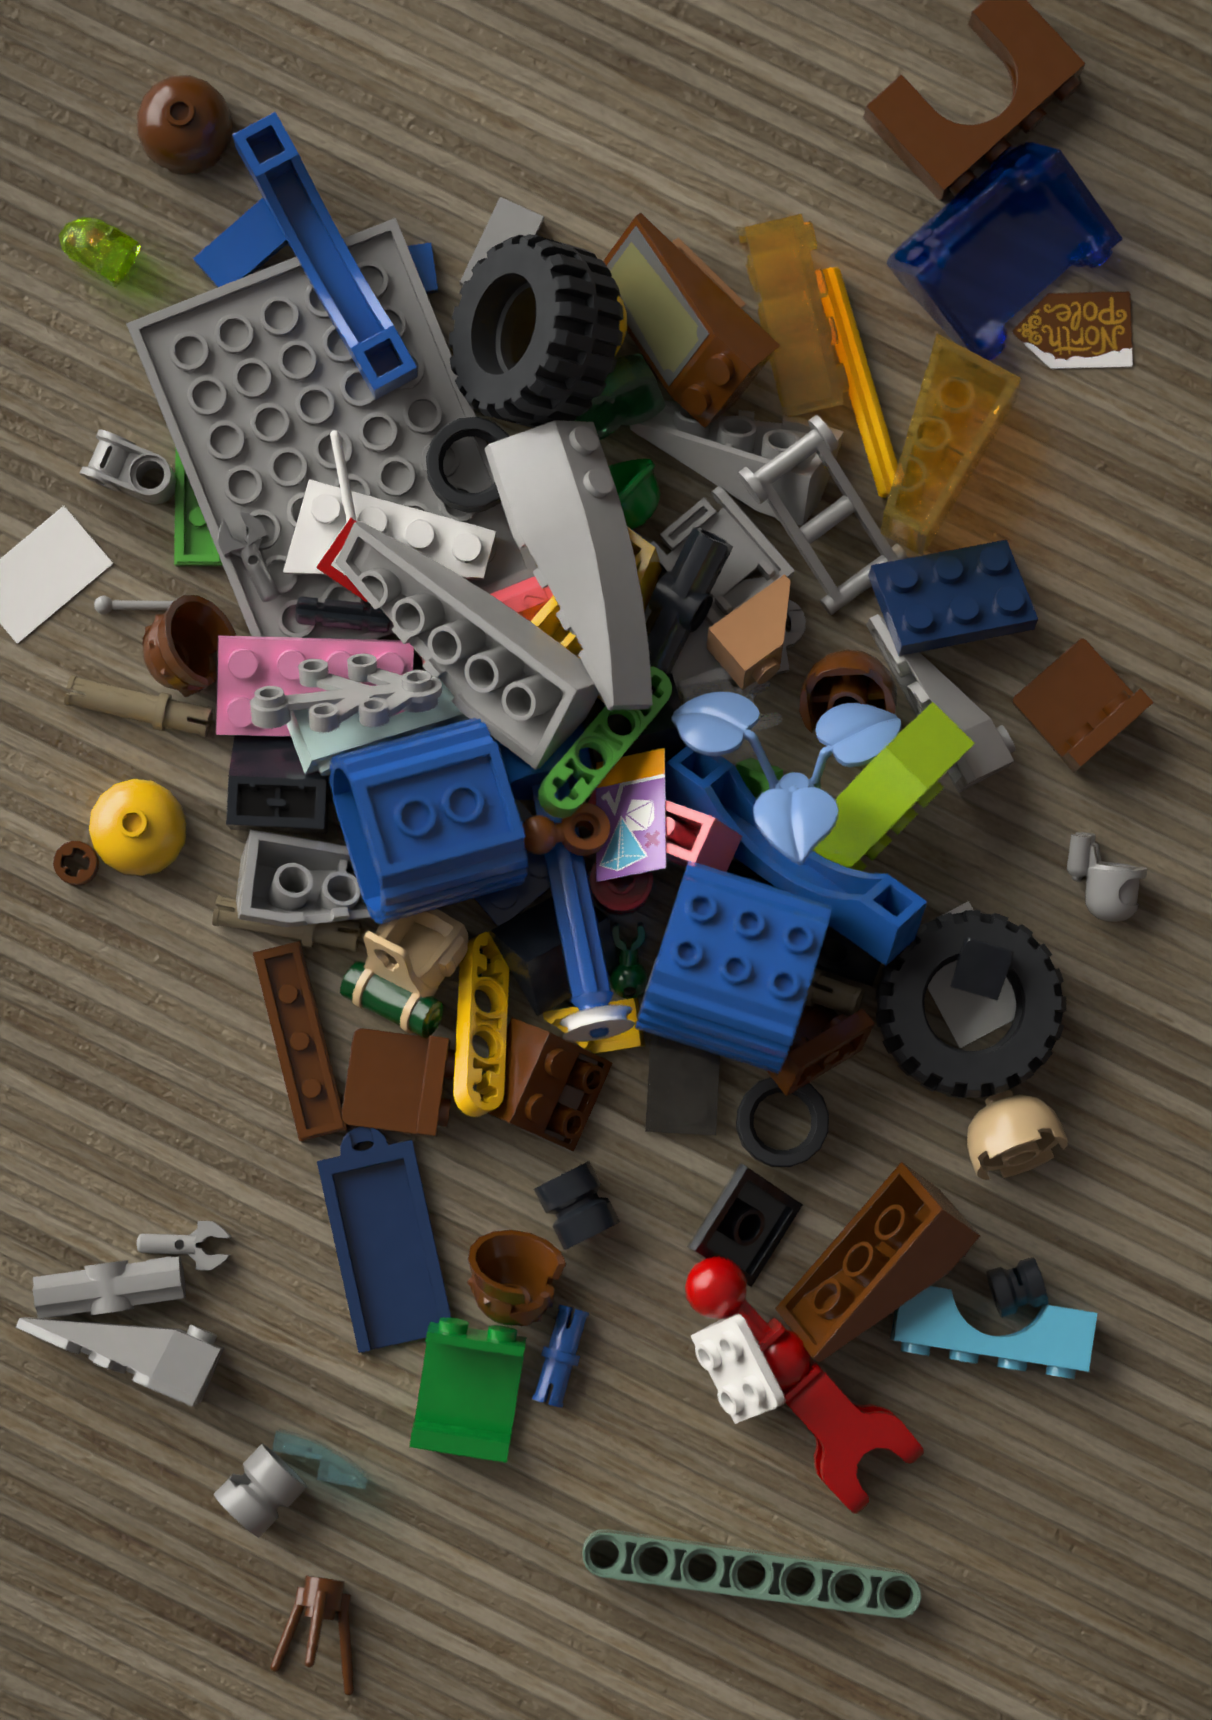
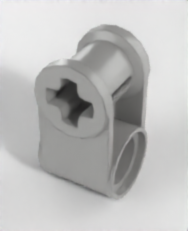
M101 429L98 430L96 438L99 442L89 465L82 467L80 471L82 477L110 490L121 491L151 504L165 503L175 494L176 477L175 472L165 458L141 448L114 433ZM154 468L164 471V479L158 487L153 489L142 487L141 481L145 472Z

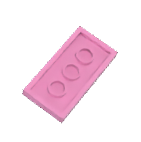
M218 636L216 735L291 736L287 724L278 728H260L255 726L251 720L250 701L254 698V692L265 686L280 687L284 690V695L328 691L318 687H305L300 684L298 666L302 661L322 659L328 663V673L349 679L348 658L356 654H371L377 659V668L403 675L406 672L413 671L414 648L410 643L403 644L401 640ZM359 682L369 686H376V684L370 682ZM402 709L401 711H399V712L396 713V714L402 713V712H404L405 710Z

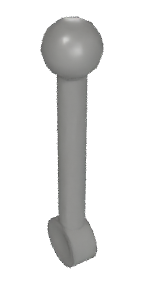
M103 595L95 600L94 608L100 614H108L111 610H167L173 601L111 600L110 597Z

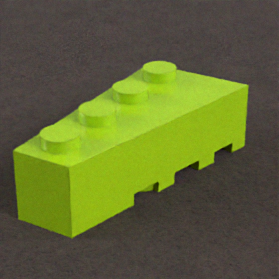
M932 702L885 746L835 799L838 807L837 822L832 831L813 851L837 864L863 871L867 865L861 859L866 855L873 861L893 841L886 833L892 829L898 835L918 815L912 807L918 803L924 809L945 788L939 780L975 743Z

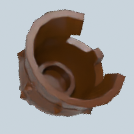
M183 595L172 602L165 614L156 615L152 625L145 627V635L142 642L145 665L152 677L162 686L178 690L184 697H189L217 680L216 663L213 653L218 651V636H236V632L227 616L213 602L198 595Z
M517 1230L493 1231L479 1237L470 1247L468 1261L472 1276L467 1283L471 1287L478 1307L488 1318L502 1325L528 1326L533 1322H540L547 1308H553L554 1287L552 1282L553 1279H559L566 1266V1262L561 1252L553 1244L537 1235Z

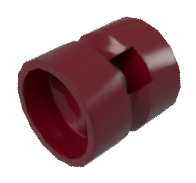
M595 862L591 869L589 881L592 897L598 907L609 914L618 916L633 914L642 908L650 897L653 884L652 871L597 882Z

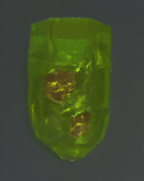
M82 217L68 222L58 235L62 250L76 265L114 288L124 280L141 251L138 241L97 218Z

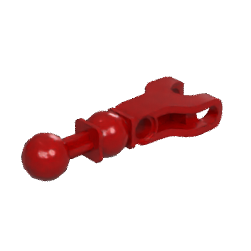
M722 1257L706 1258L694 1265L688 1274L685 1284L686 1299L694 1311L706 1318H723L725 1320L739 1314L745 1319L784 1395V1402L815 1437L814 1466L816 1474L852 1513L858 1514L869 1503V1496L863 1490L856 1477L857 1464L863 1455L874 1448H888L900 1456L905 1463L912 1464L924 1454V1448L902 1421L888 1408L874 1404H853L811 1358L797 1333L786 1330L776 1318L766 1322L745 1299L747 1283L740 1266L730 1259Z

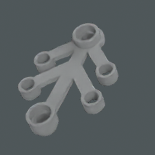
M356 654L348 658L349 679L328 673V663L322 659H308L302 661L298 666L300 684L305 687H318L328 691L284 695V690L280 687H261L254 692V698L250 701L251 720L255 726L260 728H278L286 725L291 720L292 710L309 709L310 728L313 731L325 733L338 729L341 722L359 711V719L362 725L379 727L387 724L390 720L389 718L402 709L408 712H424L435 708L438 704V697L442 694V683L438 678L431 676L429 672L423 670H413L399 675L377 668V659L371 654ZM359 682H370L376 684V686H369Z

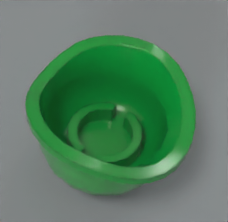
M650 459L628 460L608 466L623 509L626 525L631 530L644 524L653 515L659 504L661 493L654 475L655 464Z

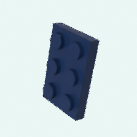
M1007 540L871 565L868 574L898 656L1035 629L1038 622V617Z

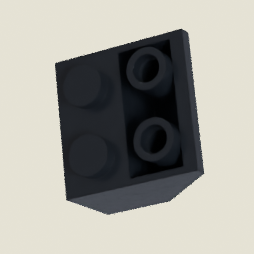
M234 735L228 775L226 825L230 830L328 834L329 775L323 776L320 774V771L305 775L291 736Z

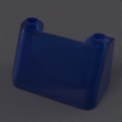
M1026 142L1006 153L964 192L955 197L889 256L886 264L900 283L969 360L980 364L981 362L992 360L1004 350L1006 346L1004 341L1008 336V331L1004 324L1071 265L1095 268L1106 262L1113 253L1112 248L1123 238L1060 149Z

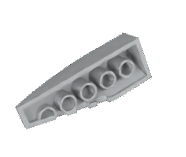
M555 420L490 443L485 448V452L511 533L519 548L527 547L538 568L533 573L541 588L549 587L561 610L556 615L564 630H569L577 637L583 650L578 655L608 710L648 709L653 705L650 658L636 562L623 509L594 422Z
M361 521L354 523L335 563L374 609H382L394 624L392 631L402 643H410L425 661L422 665L423 668L431 676L440 679L454 695L451 701L459 711L469 719L480 718L488 726L492 737L534 769L540 768L587 718L599 695L581 659L532 622L452 570Z

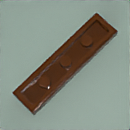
M301 941L253 952L299 1142L348 1130L346 1123L342 1119V1105Z

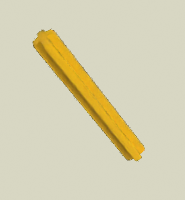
M829 267L816 273V285L878 495L881 498L895 496L903 492V480L841 271L838 267Z

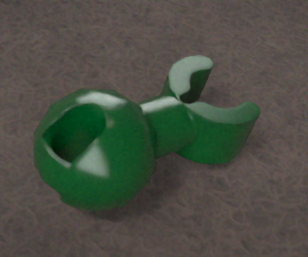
M617 922L612 924L613 940L619 948V965L612 971L610 983L614 992L626 999L636 998L643 994L649 981L646 970L639 964L638 948L643 944L646 935L642 922L637 923L638 932L636 937L631 940L629 947L626 946L625 939L619 935V924ZM627 987L636 989L632 995L625 994L623 990Z

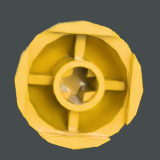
M131 779L116 783L100 795L91 811L89 833L94 850L105 864L125 875L142 876L161 872L176 860L185 844L186 820L183 807L168 789L154 781Z

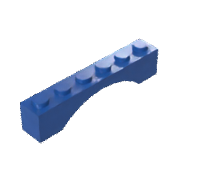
M276 112L234 133L233 139L240 157L374 399L377 400L417 378L416 364L346 246Z
M686 746L666 763L665 800L714 817L742 835L733 857L780 890L832 906L828 925L886 966L915 940L927 901L889 874L867 873L847 868L822 857L813 850L802 865H798L787 858L759 830L754 819V805L757 799L744 783L735 765L721 755H704Z

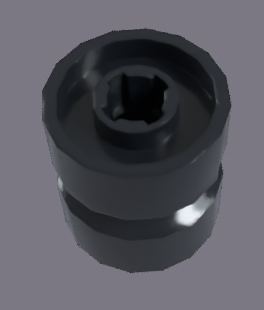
M590 1161L534 1189L545 1213L555 1214L557 1217L553 1228L564 1250L620 1222L609 1199L599 1197L597 1194L601 1183Z

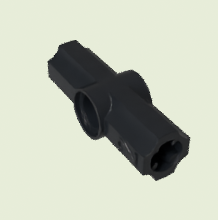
M693 527L672 571L667 572L660 579L651 595L649 609L652 611L646 621L650 667L662 670L667 676L670 675L690 633L700 627L712 606L713 595L711 591L733 548L727 540L699 527Z

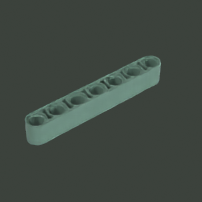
M598 1529L592 1532L585 1539L582 1547L583 1562L586 1568L592 1574L603 1578L891 1618H905L913 1614L921 1601V1590L917 1582L907 1572L899 1569L611 1529ZM600 1540L612 1541L619 1550L615 1562L608 1566L596 1564L590 1556L591 1547ZM656 1546L666 1553L667 1562L662 1570L650 1573L641 1568L639 1557L644 1549ZM705 1553L714 1558L716 1568L709 1578L699 1580L689 1574L688 1564L693 1556ZM747 1560L758 1561L764 1567L763 1579L755 1586H745L737 1579L739 1566ZM796 1567L807 1568L813 1574L811 1587L803 1593L792 1592L786 1586L788 1573ZM845 1574L857 1575L861 1580L862 1587L860 1593L851 1600L841 1599L835 1593L837 1580ZM893 1581H904L910 1587L909 1599L901 1606L893 1607L888 1605L884 1600L886 1587Z

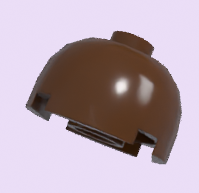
M191 75L171 76L156 83L144 95L137 113V134L147 156L154 163L156 162L159 166L167 168L168 171L178 175L198 174L213 167L221 159V155L226 150L228 143L230 144L233 136L232 115L223 95L207 81Z
M846 649L833 652L816 662L802 684L799 712L804 725L811 733H813V729L816 731V725L826 711L841 704H866L896 714L897 687L891 672L876 657L858 650Z

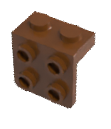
M365 1028L357 1029L352 1037L342 1108L343 1121L353 1126L437 1137L438 1128H447L449 1122L451 1099L443 1098L445 1078L454 1079L455 1050L450 1049L451 1040L437 1036H429V1038L424 1039L416 1035Z

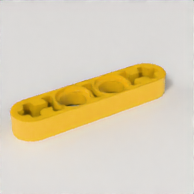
M489 932L481 933L469 940L467 944L468 951L459 964L453 1092L458 1108L470 1117H480L498 1108L504 1097L509 967ZM483 948V954H480L479 949ZM487 958H490L489 964H487ZM476 990L485 992L491 1002L489 1013L482 1011L475 1002ZM474 1035H478L486 1041L489 1047L487 1059L480 1057L475 1052L472 1042ZM476 1084L477 1092L473 1090V1086ZM480 1094L484 1095V1100L482 1101Z

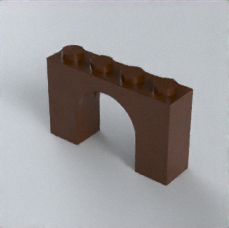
M984 0L972 11L968 22L969 27L996 54L1009 72L1012 82V100L1000 115L990 121L975 125L959 124L950 121L936 112L902 74L865 108L863 119L939 201L950 192L955 197L963 193L976 180L977 177L973 172L985 161L990 165L995 164L1012 147L1008 142L1010 138L1021 129L1025 134H1028L1047 116L1043 109L1055 98L1061 103L1064 102L1082 84L1079 77L1086 63L1027 0Z

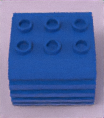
M480 718L468 719L339 754L331 758L329 781L335 809L361 896L367 906L371 918H374L376 923L383 924L524 883V877L527 875L526 867H528V859L524 847V830L497 741H493L488 726Z
M688 861L635 1028L778 1074L788 1053L801 1015L832 906Z

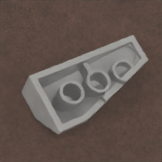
M649 399L630 423V430L717 486H721L726 492L757 512L773 516L777 520L779 519L767 500L762 504L757 503L744 487L737 473L744 467H747L752 473L756 472L809 433L811 428L808 424L809 420L799 417L783 416L781 424L754 420L755 412L739 410L738 416H720L704 428L679 403ZM829 427L839 444V447L831 452L836 459L843 441L844 431ZM815 452L771 484L796 524L803 526L821 501L830 474Z
M879 614L869 618L866 626L916 717L934 702L975 743L947 771L958 793L1009 767L1014 762L1010 753L1016 751L1005 727L1001 725L996 728L991 718L920 652L898 656L885 620Z
M250 830L240 862L236 895L238 919L282 927H294L371 917L361 896L347 846Z
M33 1317L19 1318L16 1328L64 1350L76 1354L83 1352L89 1355L88 1359L93 1361V1363L106 1369H112L120 1373L130 1372L134 1374L132 1381L190 1406H195L202 1402L224 1350V1347L214 1344L217 1338L216 1334L190 1324L187 1332L176 1328L46 1318L38 1319Z

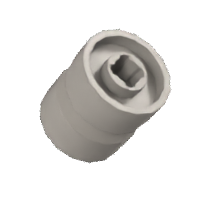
M263 1443L243 1463L245 1472L242 1475L232 1474L214 1493L220 1504L243 1527L258 1538L277 1520V1508L279 1506L289 1507L308 1487L281 1457Z

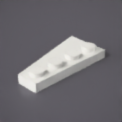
M309 479L284 566V575L319 574L327 576L318 570L316 566L347 523L341 488ZM351 491L357 521H361L452 570L464 579L484 580L496 531Z

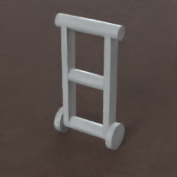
M815 415L808 421L811 428L809 433L756 472L752 473L747 467H744L737 474L744 487L757 503L762 504L767 500L827 595L820 602L832 616L872 586L868 577L871 565L906 559L908 556L898 543L890 547L831 453L839 447L837 439L826 423L818 415ZM816 452L843 496L799 528L771 484ZM854 512L881 556L843 584L836 587L810 544Z

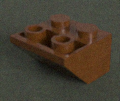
M512 1017L507 1027L503 1101L498 1108L487 1114L574 1152L613 1063L551 1032ZM480 1094L482 1101L484 1100V1095Z

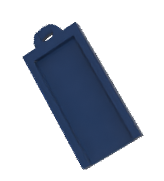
M358 1127L348 1132L343 1138L340 1146V1156L317 1161L358 1353L426 1338L430 1322L439 1323L440 1318H452L413 1140L389 1145L385 1136L379 1130ZM371 1141L374 1143L367 1150L357 1151L354 1149V1146L360 1142Z

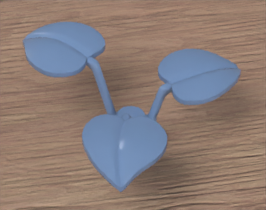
M712 692L697 696L684 703L673 713L672 722L677 727L684 743L694 751L704 755L719 756L737 750L742 745L744 739L751 744L769 783V790L762 793L755 802V823L764 837L779 852L798 865H802L811 851L832 831L838 819L837 803L833 797L821 789L820 780L827 759L833 754L835 759L846 767L868 764L901 731V719L886 710L860 703H846L835 706L826 711L816 725L817 739L825 747L819 753L812 778L808 779L802 773L792 772L777 780L757 735L750 730L758 723L760 718L759 710L752 701L732 692Z

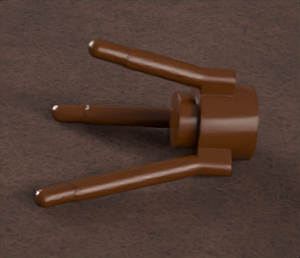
M306 1576L304 1587H297L293 1609L270 1668L273 1672L279 1671L305 1606V1616L312 1617L305 1657V1666L309 1668L313 1667L315 1663L323 1619L334 1620L335 1611H337L344 1693L348 1696L353 1694V1664L349 1624L351 1595L343 1594L345 1581Z

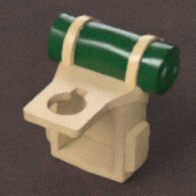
M438 909L380 924L376 934L368 931L363 937L368 954L366 963L356 961L345 973L340 987V994L352 1001L356 1007L362 1010L367 1009L400 1026L403 1031L409 1034L415 1033L424 1039L432 1036L440 1026L443 1018L444 1004L433 996L439 989L438 986L443 979L450 977L468 951L467 944L469 942L468 932L464 924Z

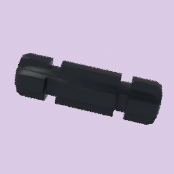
M302 596L298 598L296 604L295 618L299 624L316 626V622H323L322 625L324 627L362 630V627H369V631L381 633L388 632L391 620L381 608L364 607V603L325 599V603L318 602V598Z

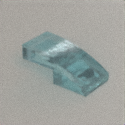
M282 1429L276 1431L272 1451L320 1460L317 1480L362 1489L367 1488L370 1476L342 1453L313 1438Z

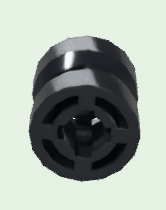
M1034 1257L1019 1261L1017 1266L1012 1269L1006 1270L998 1267L986 1272L991 1294L1001 1318L1016 1314L1018 1308L1029 1305L1036 1308L1048 1304L1045 1284Z

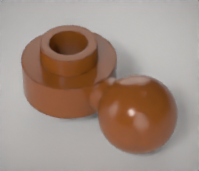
M583 803L573 815L562 818L559 823H554L546 816L535 815L526 819L522 824L525 834V850L536 855L548 853L558 842H561L573 854L580 856L592 855L604 846L610 833V822L606 813L598 806L590 803ZM579 826L586 827L590 831L591 837L587 839L578 837L575 833V828Z

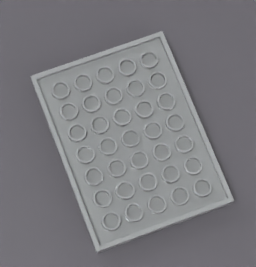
M396 218L343 238L363 276L395 326L417 366V378L377 400L374 399L296 257L126 323L251 636L383 639L395 634L392 631L394 627L392 621L389 631L381 633L369 631V627H362V630L324 627L322 625L323 622H316V626L299 624L295 618L296 604L298 598L302 596L318 598V602L325 603V599L364 603V607L371 608L369 602H365L329 576L319 574H283L309 479L340 488L330 436L334 430L339 431L351 491L496 531L484 580H466L491 594L535 576L533 571L537 567L527 547L519 548L511 533L502 502L486 511L466 513L446 505L435 495L428 481L426 455L433 437L444 425L459 418L476 417V415L457 387L455 380L458 376L451 370V353ZM476 436L464 437L454 442L446 451L443 460L444 473L449 483L457 490L466 493H478L490 488L495 482L485 452V448L488 446L485 439ZM240 512L248 513L262 521L268 537L261 540L259 551L279 591L278 597L269 602L261 601L240 557L233 554L224 557L217 542L223 519L231 532V537L234 540L240 541L244 546L248 544L249 529L246 527Z

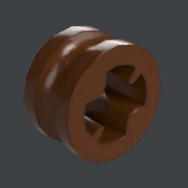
M70 841L57 849L53 866L61 880L73 886H82L91 882L96 877L99 870V859L97 853L88 844L81 841ZM76 850H82L85 852L82 858L89 860V867L87 870H79L77 877L69 876L67 873L71 869L67 866L63 867L65 857H74Z

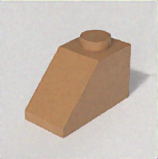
M785 574L708 628L707 650L742 690L755 681L758 684L765 683L780 669L791 581Z

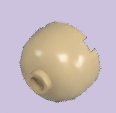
M1010 1090L989 1096L985 1100L986 1107L978 1111L968 1127L967 1147L976 1176L983 1180H991L988 1171L1000 1169L1002 1177L1006 1178L1034 1169L1054 1158L1051 1148L1059 1143L1062 1150H1064L1068 1144L1063 1126L1055 1111L1043 1100L1030 1095L1014 1096Z

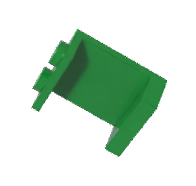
M443 1317L440 1318L439 1323L430 1322L425 1342L427 1343L409 1447L507 1463L527 1337L517 1336L518 1331L516 1329L502 1325L488 1326V1331L468 1328L469 1322L457 1318Z

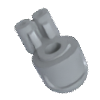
M1085 832L1071 834L1067 871L1076 882L1082 881V878L1086 876L1085 903L1090 913L1096 918L1108 922L1124 921L1132 917L1139 906L1137 903L1139 881L1142 878H1146L1147 868L1122 863L1102 862L1099 844L1095 843L1096 834Z

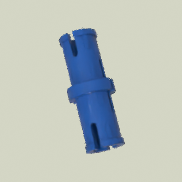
M559 1304L549 1346H543L541 1356H544L545 1360L532 1399L542 1403L546 1402L551 1384H553L548 1404L562 1408L573 1365L578 1366L580 1356L576 1355L589 1313L575 1309L571 1326L568 1328L573 1308Z

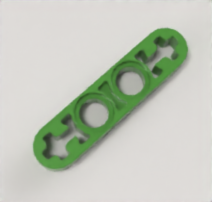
M650 667L651 685L656 689L652 695V706L648 709L608 710L607 706H605L551 770L538 791V800L546 813L558 818L573 815L661 711L672 692L670 679L662 670ZM612 714L625 716L632 726L631 733L622 736L612 732L607 723L608 716ZM583 748L597 750L602 755L603 767L596 770L585 767L579 759V751ZM572 774L579 781L570 791L568 797L562 801L556 799L554 794L557 789L561 788Z

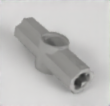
M171 1256L130 1264L128 1260L84 1266L85 1270L33 1277V1298L38 1319L70 1316L75 1313L89 1311L91 1315L134 1309V1305L186 1298L185 1277L181 1257L172 1258Z

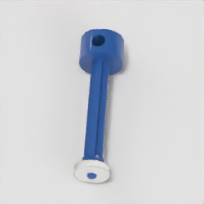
M585 720L538 769H534L494 738V742L497 741L514 799L533 800L536 815L546 816L554 823L561 822L562 818L553 817L545 812L538 800V791L547 775L586 730ZM590 748L581 749L579 751L581 763L585 767L594 770ZM571 774L565 784L557 789L554 794L556 799L562 801L568 797L570 791L579 780L575 779ZM576 827L575 833L578 837H580L579 827ZM558 842L551 851L544 854L572 994L571 1003L580 1010L561 1020L560 1024L563 1027H568V1032L563 1035V1039L572 1042H585L616 1036L634 1027L635 1022L627 1019V1015L631 1013L632 1008L625 1005H609L614 992L611 991L585 857L571 853L561 842Z

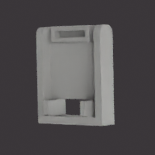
M721 486L716 487L711 492L715 501L722 507L718 513L705 498H702L660 534L662 541L671 550L668 555L654 541L650 543L656 548L661 568L665 574L672 571L693 527H699L727 540L733 546L730 556L726 560L711 591L713 602L705 618L711 626L733 611L732 606L724 596L756 569L767 582L736 608L784 574L790 579L795 572Z

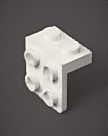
M737 1314L725 1320L722 1318L691 1335L696 1346V1357L702 1367L708 1370L718 1389L719 1402L722 1408L731 1415L735 1424L784 1404V1395L747 1322L741 1315Z

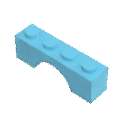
M929 1286L894 1311L890 1339L901 1341L900 1351L929 1356L932 1346L950 1349L949 1359L978 1363L979 1354L998 1357L997 1367L1026 1371L1028 1362L1047 1365L1046 1375L1075 1379L1076 1370L1089 1372L1097 1313L1043 1305L1036 1317L1021 1330L1008 1335H987L974 1329L964 1320L956 1307L951 1289Z

